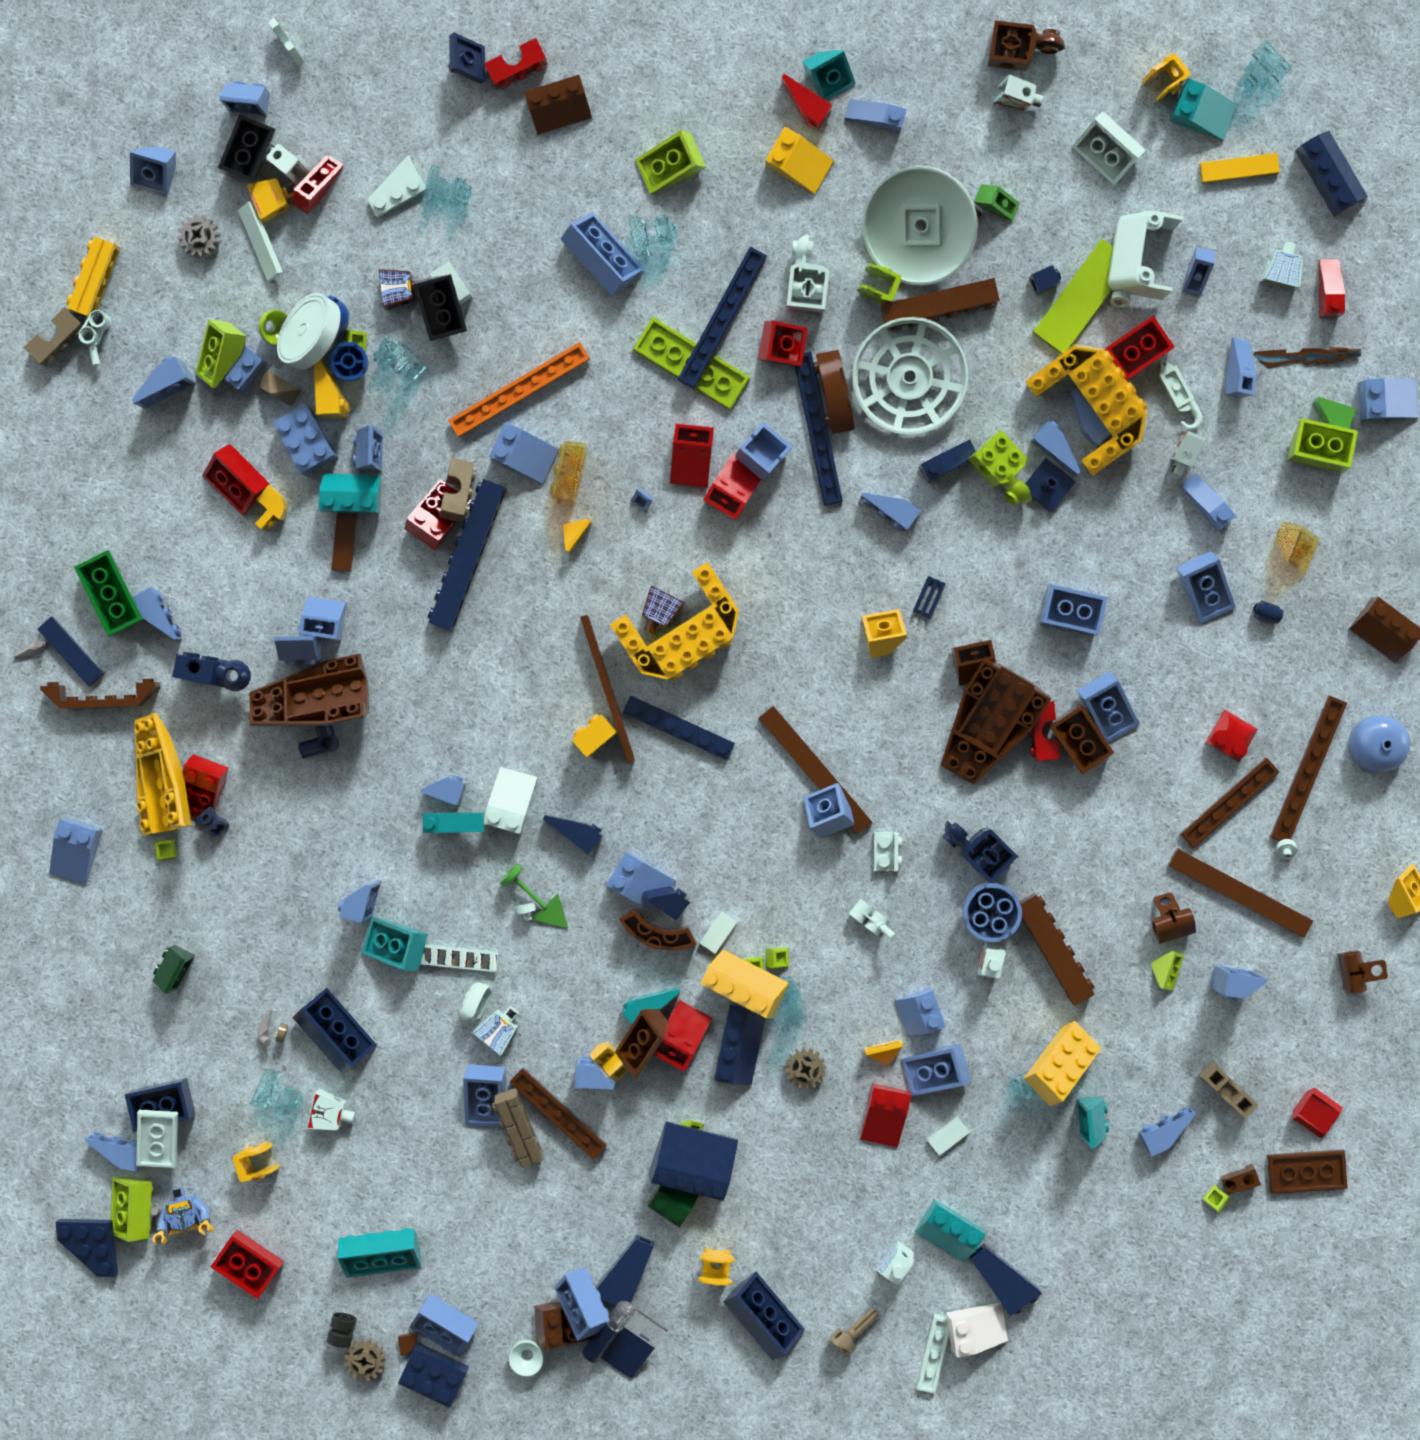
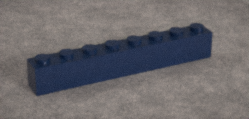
M483 479L482 483L478 482L475 490L477 496L475 501L472 500L470 503L469 511L471 512L469 517L463 521L461 527L464 529L463 533L456 539L455 547L457 548L455 554H451L448 565L450 567L448 572H444L441 582L443 585L441 590L438 589L434 598L436 604L434 608L431 607L427 618L430 619L428 623L453 631L506 492L504 486Z

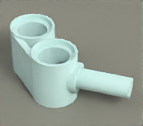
M94 310L90 313L78 333L80 341L89 348L93 366L100 365L96 346L101 342V335L104 330H107L111 325L110 317L100 310ZM103 316V322L97 325V319ZM93 333V338L87 341V335Z
M861 898L849 912L853 918L861 924L864 923V926L878 936L879 933H883L892 941L897 938V935L887 927L889 920Z

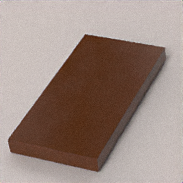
M1344 1149L1267 1154L1269 1193L1271 1194L1348 1189Z

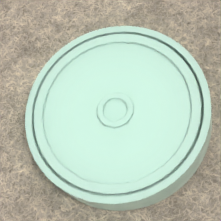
M313 293L303 298L294 306L285 319L277 340V353L281 361L294 369L305 370L315 365L326 354L336 337L340 324V310L334 301L320 293Z

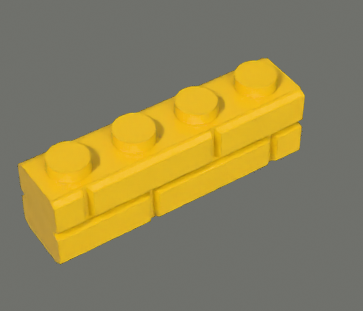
M96 236L87 245V257L81 261L80 268L82 270L80 275L75 278L73 283L74 291L68 296L66 302L68 305L67 309L85 317H89L92 311L97 310L120 251V247Z

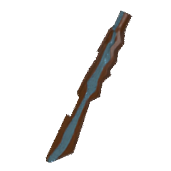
M1330 347V350L1302 348L1300 352L1286 353V349L1256 351L1254 356L1266 367L1271 368L1300 360L1305 365L1313 362L1331 364L1335 360L1344 361L1348 357L1361 356V349Z

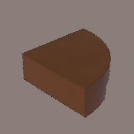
M418 1332L398 1336L401 1356L408 1354L414 1348L418 1339Z

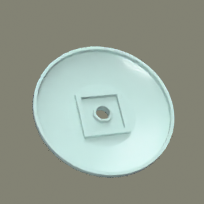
M928 166L907 167L887 176L871 193L863 214V237L867 250L877 266L888 267L893 272L900 274L902 277L901 282L911 285L934 284L953 275L970 256L977 236L976 211L966 189L948 173ZM921 219L926 222L925 230H920L917 227L918 220Z

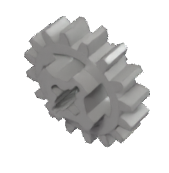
M194 215L193 220L187 217L188 223L181 222L184 227L183 229H178L182 235L178 236L177 239L183 241L179 244L180 247L185 248V252L187 254L191 253L195 258L197 254L204 258V253L210 256L211 249L217 250L214 245L220 244V241L216 239L221 236L216 231L218 226L213 224L214 221L210 218L207 220L204 215L200 219L197 215ZM200 234L202 237L199 239L196 235Z

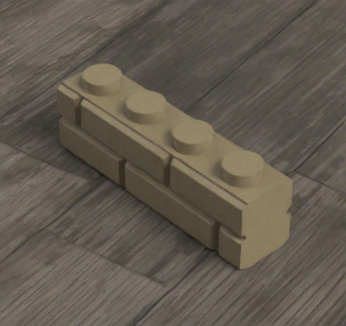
M514 1088L496 1094L495 1103L492 1104L493 1110L496 1115H500V1127L502 1130H506L508 1134L506 1135V1140L509 1146H513L514 1151L512 1153L515 1162L519 1161L521 1167H526L532 1163L535 1164L542 1161L543 1151L517 1089Z

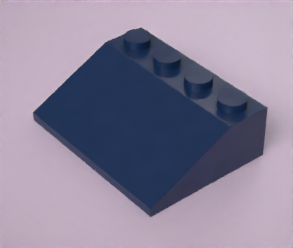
M665 1121L648 1173L650 1181L653 1184L724 1201L731 1180L738 1139Z

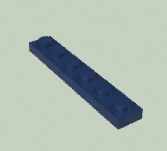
M631 695L623 710V713L725 760L728 759L735 744L728 739Z

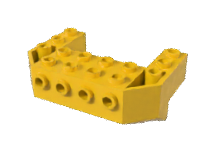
M1074 345L1025 382L1034 395L1038 397L1067 375L1071 377L1113 436L1109 441L1082 459V462L1093 476L1144 439L1149 411L1142 398L1139 399L1136 395L1137 391L1134 386L1124 378V372L1113 363L1114 359L1108 351L1102 348Z
M708 562L692 571V575L712 605L657 641L647 646L626 614L610 624L641 674L667 680L672 678L674 681L683 675L682 671L686 668L691 670L698 666L700 659L705 657L707 660L715 655L714 650L719 647L724 649L732 644L730 640L734 637L739 609Z

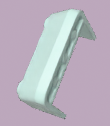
M1147 211L1124 215L1118 220L1108 275V285L1113 291L1121 290L1132 295L1163 300L1172 292V287L1154 284V272L1148 267L1141 266L1146 230L1156 231L1159 228L1174 230L1183 220V216L1158 211Z

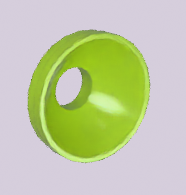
M269 310L262 315L259 321V333L265 342L277 345L281 327L288 316L285 312ZM268 321L273 323V329L270 332L266 330Z

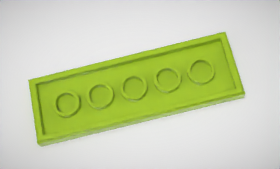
M1103 239L1100 240L1032 332L1060 354L1068 350L1112 290L1108 285V275L1113 246Z
M652 317L633 347V351L678 378L696 343ZM713 354L695 389L728 410H731L750 377Z

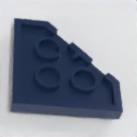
M58 1219L55 1222L57 1240L97 1277H115L118 1274L112 1220Z

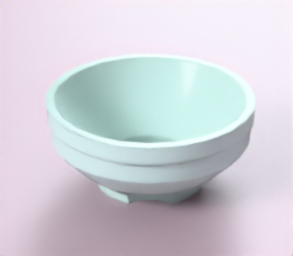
M523 1340L512 1347L509 1354V1364L511 1369L518 1375L532 1376L543 1365V1351L534 1341ZM530 1350L533 1353L532 1359H523L522 1352Z

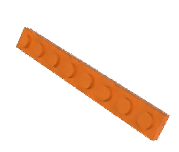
M579 342L448 421L459 438L589 361L590 358Z

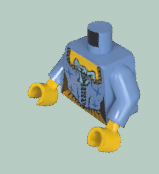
M183 1186L172 1189L174 1199L169 1200L162 1208L158 1220L157 1233L153 1236V1242L157 1245L158 1239L162 1238L161 1243L164 1245L167 1242L164 1234L168 1236L198 1228L199 1232L205 1235L206 1228L209 1232H213L214 1228L209 1224L211 1221L209 1207L201 1199H198L196 1195L185 1196Z

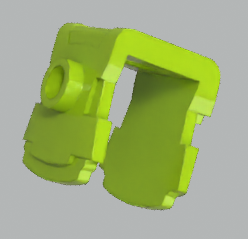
M868 264L865 272L891 283L886 294L868 285L858 286L857 292L868 299H875V302L880 305L892 301L901 282V275L893 272L888 267Z

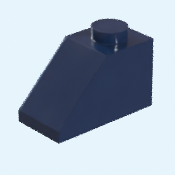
M668 886L644 891L643 896L650 903L674 920H677L690 904L686 898L687 894L680 888L675 890L673 887Z

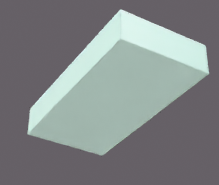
M721 911L699 943L715 954L737 922Z
M955 1117L929 1137L927 1141L940 1156L970 1132L961 1120Z

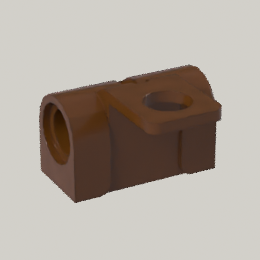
M1172 893L1154 897V902L1161 916L1151 920L1152 929L1159 944L1196 933L1195 919L1190 908L1180 910ZM1169 899L1171 903L1169 905H1162L1160 901Z
M1358 950L1338 953L1345 992L1367 991L1366 982L1388 978L1385 960L1363 962L1361 951ZM1375 965H1380L1382 968V972L1378 976H1374L1371 972L1372 967Z

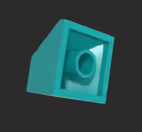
M844 50L817 52L802 61L811 84L818 96L824 100H828L856 84Z

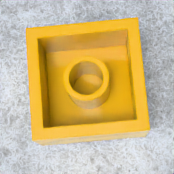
M598 714L594 715L587 721L589 725L586 728L580 727L573 733L575 737L572 741L586 758L617 733V730L603 714L600 716Z

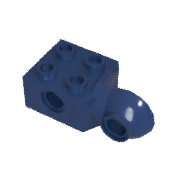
M183 652V655L176 654L172 677L225 687L230 691H241L248 686L251 680V672L249 667L239 660L226 661L203 655L200 658V654ZM234 670L238 674L235 681L230 678V674Z
M947 821L945 824V834L943 837L954 848L958 846L961 849V855L989 883H993L1018 858L998 835L988 827L980 829L967 840L968 833L958 823L955 822L952 825Z

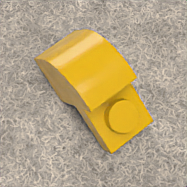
M268 485L256 499L268 509L255 523L262 530L272 528L276 523V517L284 521L288 512V505L283 495L274 487Z
M603 1042L594 1048L590 1057L603 1067L609 1077L619 1081L629 1071L616 1054V1049L609 1042Z

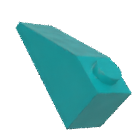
M432 812L422 814L423 833L484 832V812Z
M675 987L640 996L634 1000L630 998L622 1005L624 1009L621 1013L633 1024L642 1009L660 1010L680 993V989Z

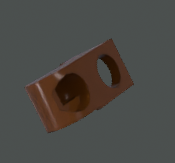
M1253 1164L1245 1166L1246 1168L1223 1175L1220 1178L1226 1194L1245 1191L1261 1185Z

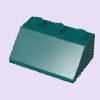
M323 473L319 489V511L380 514V475Z
M935 1199L914 1231L963 1262L977 1250L986 1235L983 1228Z

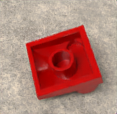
M1224 710L1205 743L1235 761L1240 762L1247 754L1248 747L1258 729Z

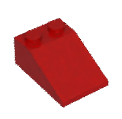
M872 1083L860 1140L898 1147L911 1099L910 1091Z

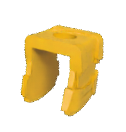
M1175 53L1166 56L1162 61L1163 63L1157 64L1143 78L1142 84L1144 85L1165 70L1174 81L1155 99L1156 102H1159L1170 93L1174 95L1183 88V82L1190 76V71Z
M265 1142L257 1147L248 1146L233 1156V1163L240 1182L254 1179V1181L265 1178V1175L272 1173L280 1167L278 1163L253 1170L249 1156H254L270 1149L273 1143Z
M705 1248L704 1253L700 1257L703 1260L702 1276L698 1278L699 1281L711 1285L732 1284L733 1281L729 1279L730 1263H735V1260L731 1255V1250L722 1251ZM711 1262L722 1263L719 1268H714Z

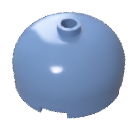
M1373 715L1366 717L1353 727L1348 739V749L1353 760L1360 768L1374 773H1386L1395 770L1404 763L1410 750V738L1405 727L1396 719L1389 716ZM1384 743L1389 744V747H1385Z
M985 883L975 887L966 896L962 915L966 927L974 936L987 942H999L1011 934L1013 935L1018 929L1022 918V908L1017 896L1009 888L997 883ZM992 907V912L986 913L985 910Z

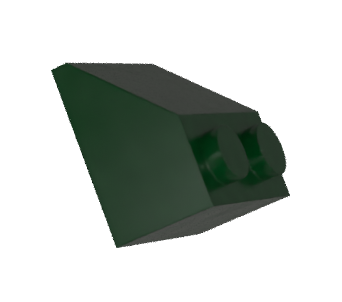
M173 945L170 948L167 947L162 954L164 959L161 965L158 964L153 972L155 976L152 981L166 994L178 989L195 955L177 945Z
M659 1185L649 1199L648 1207L680 1228L691 1212L699 1195Z

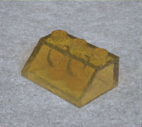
M564 441L563 446H559L558 457H560V462L555 465L554 475L556 480L550 487V494H552L554 500L576 504L588 450L585 443Z

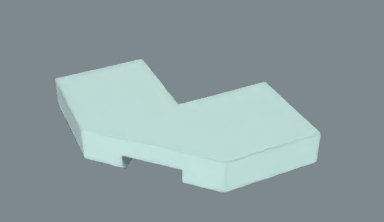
M273 18L268 21V24L297 66L305 63L276 20Z

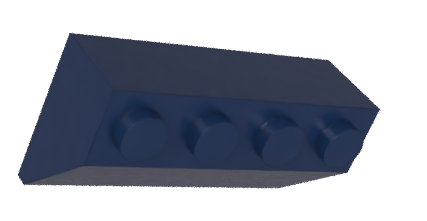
M1330 131L1313 137L1295 150L1334 217L1368 197Z
M328 988L324 989L292 1017L342 1075L377 1045Z
M730 1002L714 1080L729 1084L752 1085L766 1018L738 1003Z
M757 1271L734 1288L723 1301L771 1360L785 1356L805 1330Z

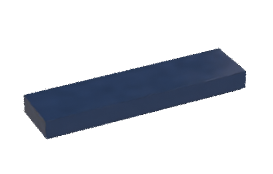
M51 616L37 629L88 686H91L104 674L54 617Z

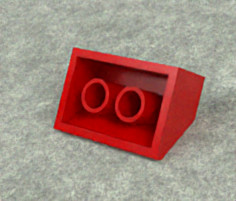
M231 444L226 445L213 454L202 475L242 516L258 502L256 500L258 496L270 485Z

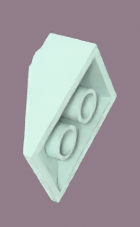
M500 767L485 813L484 824L518 834L522 833L537 777Z

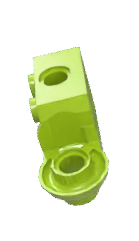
M999 430L985 441L968 458V461L992 487L1002 486L1006 490L1004 496L1010 504L1017 506L1018 504H1027L1032 501L1029 487L1015 477L1025 466L1027 457L1002 430Z

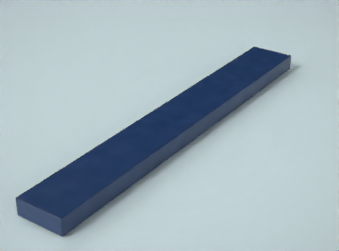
M751 246L749 247L679 375L678 382L693 390L695 389L767 257L766 254Z
M805 352L802 366L794 367L824 506L843 502L828 428L825 422L812 352Z

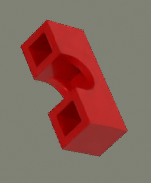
M537 38L519 46L522 59L516 65L507 64L502 55L484 63L496 90L499 88L505 89L511 85V82L515 80L521 81L527 78L529 73L533 71L539 72L545 68V65L548 64Z
M1054 701L1048 703L1038 721L1028 733L1029 738H1032L1033 746H1030V755L1034 757V761L1060 759L1058 739L1048 740L1042 734L1043 725L1048 721L1056 720Z

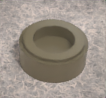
M280 1023L276 1042H284L288 1029L287 1024Z

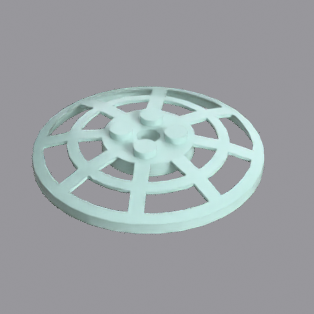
M917 317L895 319L878 327L862 343L853 365V389L855 397L864 413L880 427L894 433L906 435L928 432L949 420L962 403L968 385L966 356L956 338L946 328L936 322ZM901 324H919L916 336H901L892 340L887 329ZM926 326L940 332L950 341L952 346L942 352L936 344L923 338ZM880 334L885 345L876 353L872 363L861 361L867 346ZM914 342L911 353L901 355L896 347L898 343ZM921 345L928 346L937 355L927 361L923 356L919 355ZM889 349L894 357L889 367L877 365L881 356ZM956 352L962 368L961 384L950 382V368L946 359ZM939 362L943 366L944 381L933 378L931 367ZM859 368L870 371L869 381L873 395L865 400L861 396L858 385ZM907 371L914 372V381L907 382L904 379V374ZM875 372L886 375L888 386L879 391L875 383ZM931 386L942 388L938 397L930 404L925 393ZM947 390L959 392L953 406L944 416L939 418L934 408L943 400ZM891 392L899 397L898 409L886 403L883 397ZM918 398L923 406V409L905 411L907 400ZM878 401L885 410L895 414L894 426L878 419L869 410L868 406ZM927 413L933 422L920 428H901L903 417H916Z

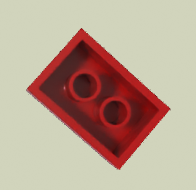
M1151 316L1104 350L1111 354L1114 359L1113 363L1116 367L1119 366L1127 381L1170 352L1175 346L1156 318Z
M237 1229L231 1235L211 1265V1268L256 1299H259L284 1261Z

